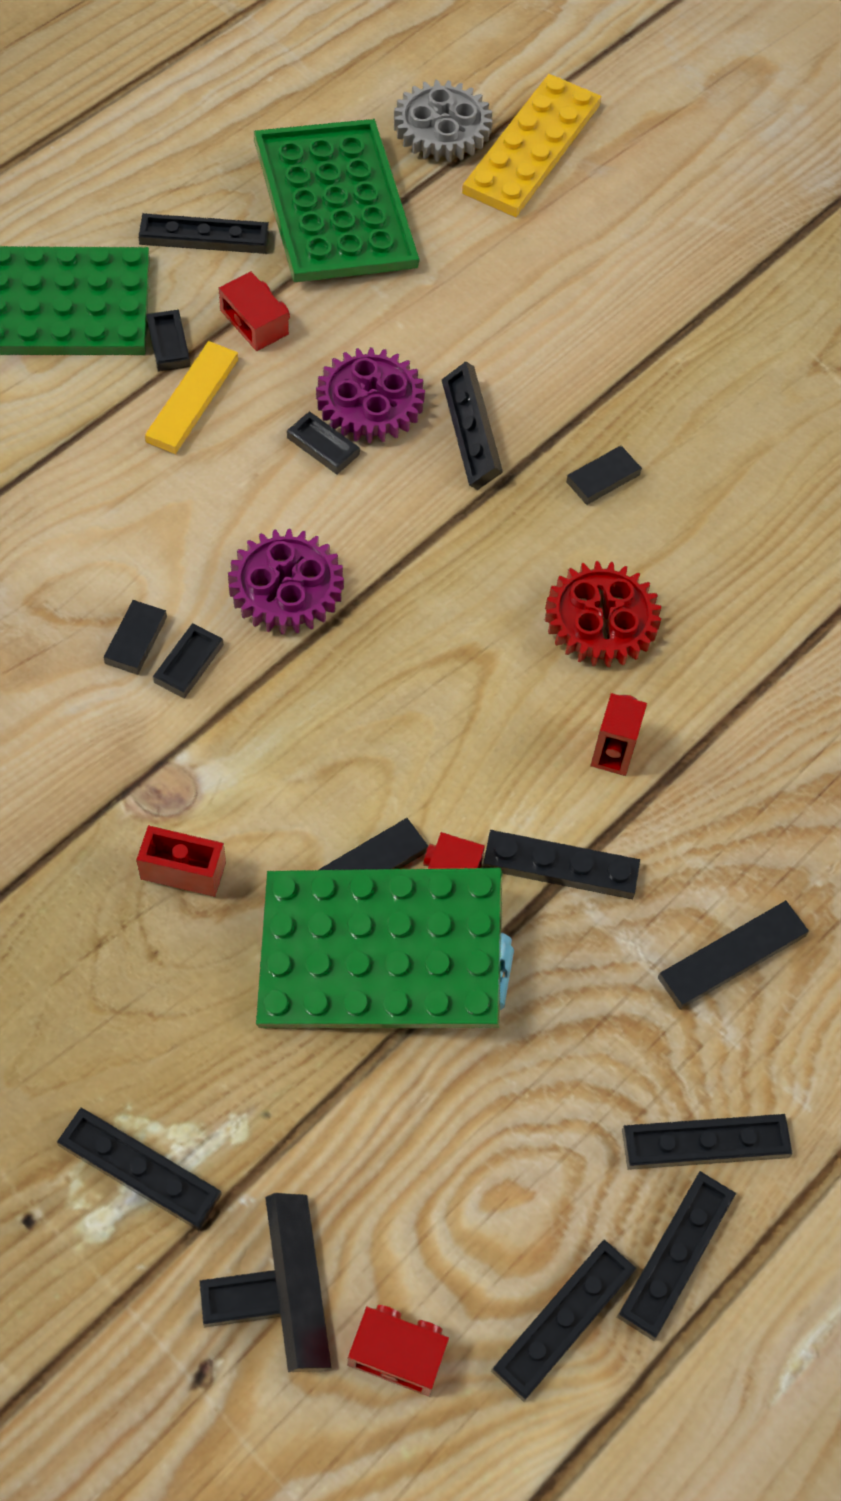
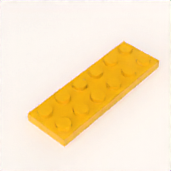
M548 74L463 183L462 194L516 218L598 109L601 95Z

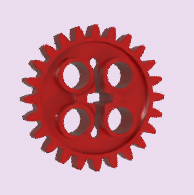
M595 561L594 569L591 570L585 563H581L579 573L569 568L567 578L563 576L558 577L557 585L551 586L549 597L546 600L545 622L549 623L548 634H557L556 646L567 644L566 655L577 651L579 653L578 662L580 663L586 656L591 657V663L594 667L599 659H604L607 668H610L612 660L615 658L623 666L626 663L627 654L634 660H637L640 650L647 652L651 641H655L662 619L659 617L661 605L656 604L657 593H648L650 582L639 584L640 573L629 577L626 575L627 566H624L618 572L615 571L613 562L609 563L607 569H602L600 562ZM598 588L603 591V610L599 608L601 597ZM603 617L607 619L605 632L608 639L603 637ZM582 628H589L593 631H586Z

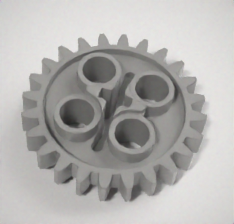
M435 80L434 86L431 87L428 83L423 82V89L412 86V94L404 92L403 100L398 99L397 108H394V130L397 131V139H403L404 147L412 145L413 154L423 151L424 159L432 154L435 157V161H439L441 156H445L448 162H451L452 155H456L461 160L464 157V152L473 156L475 148L482 149L483 142L489 141V133L492 131L493 121L492 111L488 110L489 103L482 102V94L473 96L474 88L472 87L466 91L462 90L463 83H459L456 87H451L450 80L446 82L445 86H441L438 80Z

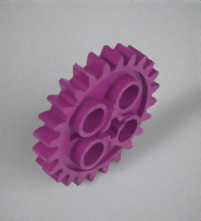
M370 347L368 354L363 355L361 350L356 348L354 357H351L347 352H343V361L333 358L332 368L324 366L323 376H318V387H316L317 409L322 411L323 421L330 420L332 428L337 429L341 426V434L343 436L352 432L356 442L360 439L361 435L366 436L368 443L372 442L373 436H378L382 442H385L387 433H390L394 438H398L399 428L408 432L410 422H418V414L423 412L425 400L423 379H418V369L410 370L409 360L399 363L398 353L389 358L387 357L386 349H383L379 355H375L373 347Z
M274 529L272 538L268 539L264 534L260 533V543L256 544L248 540L247 551L237 550L238 560H231V572H228L229 596L233 597L234 608H241L243 619L252 616L254 627L262 622H266V632H270L276 625L279 626L281 634H285L287 626H292L296 634L300 632V624L303 623L308 628L314 629V618L324 623L326 621V611L334 613L336 602H341L342 590H344L343 566L338 565L337 553L330 554L329 544L319 547L318 536L308 541L306 540L305 531H302L298 537H293L292 530L287 529L285 536L280 537L278 531ZM294 600V601H297V602L288 603V602H286V601Z

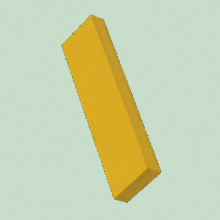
M208 341L146 432L145 442L176 455L237 363L238 352Z

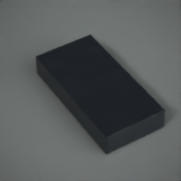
M179 309L146 314L157 371L190 367V358Z
M310 411L287 430V439L336 475L360 455V447Z
M620 445L568 474L566 482L582 501L588 505L638 477L641 474L642 467Z
M132 600L103 657L104 663L138 675L167 619L166 610Z
M192 623L153 675V682L185 699L223 647V638Z
M275 1270L199 1280L204 1328L281 1317Z

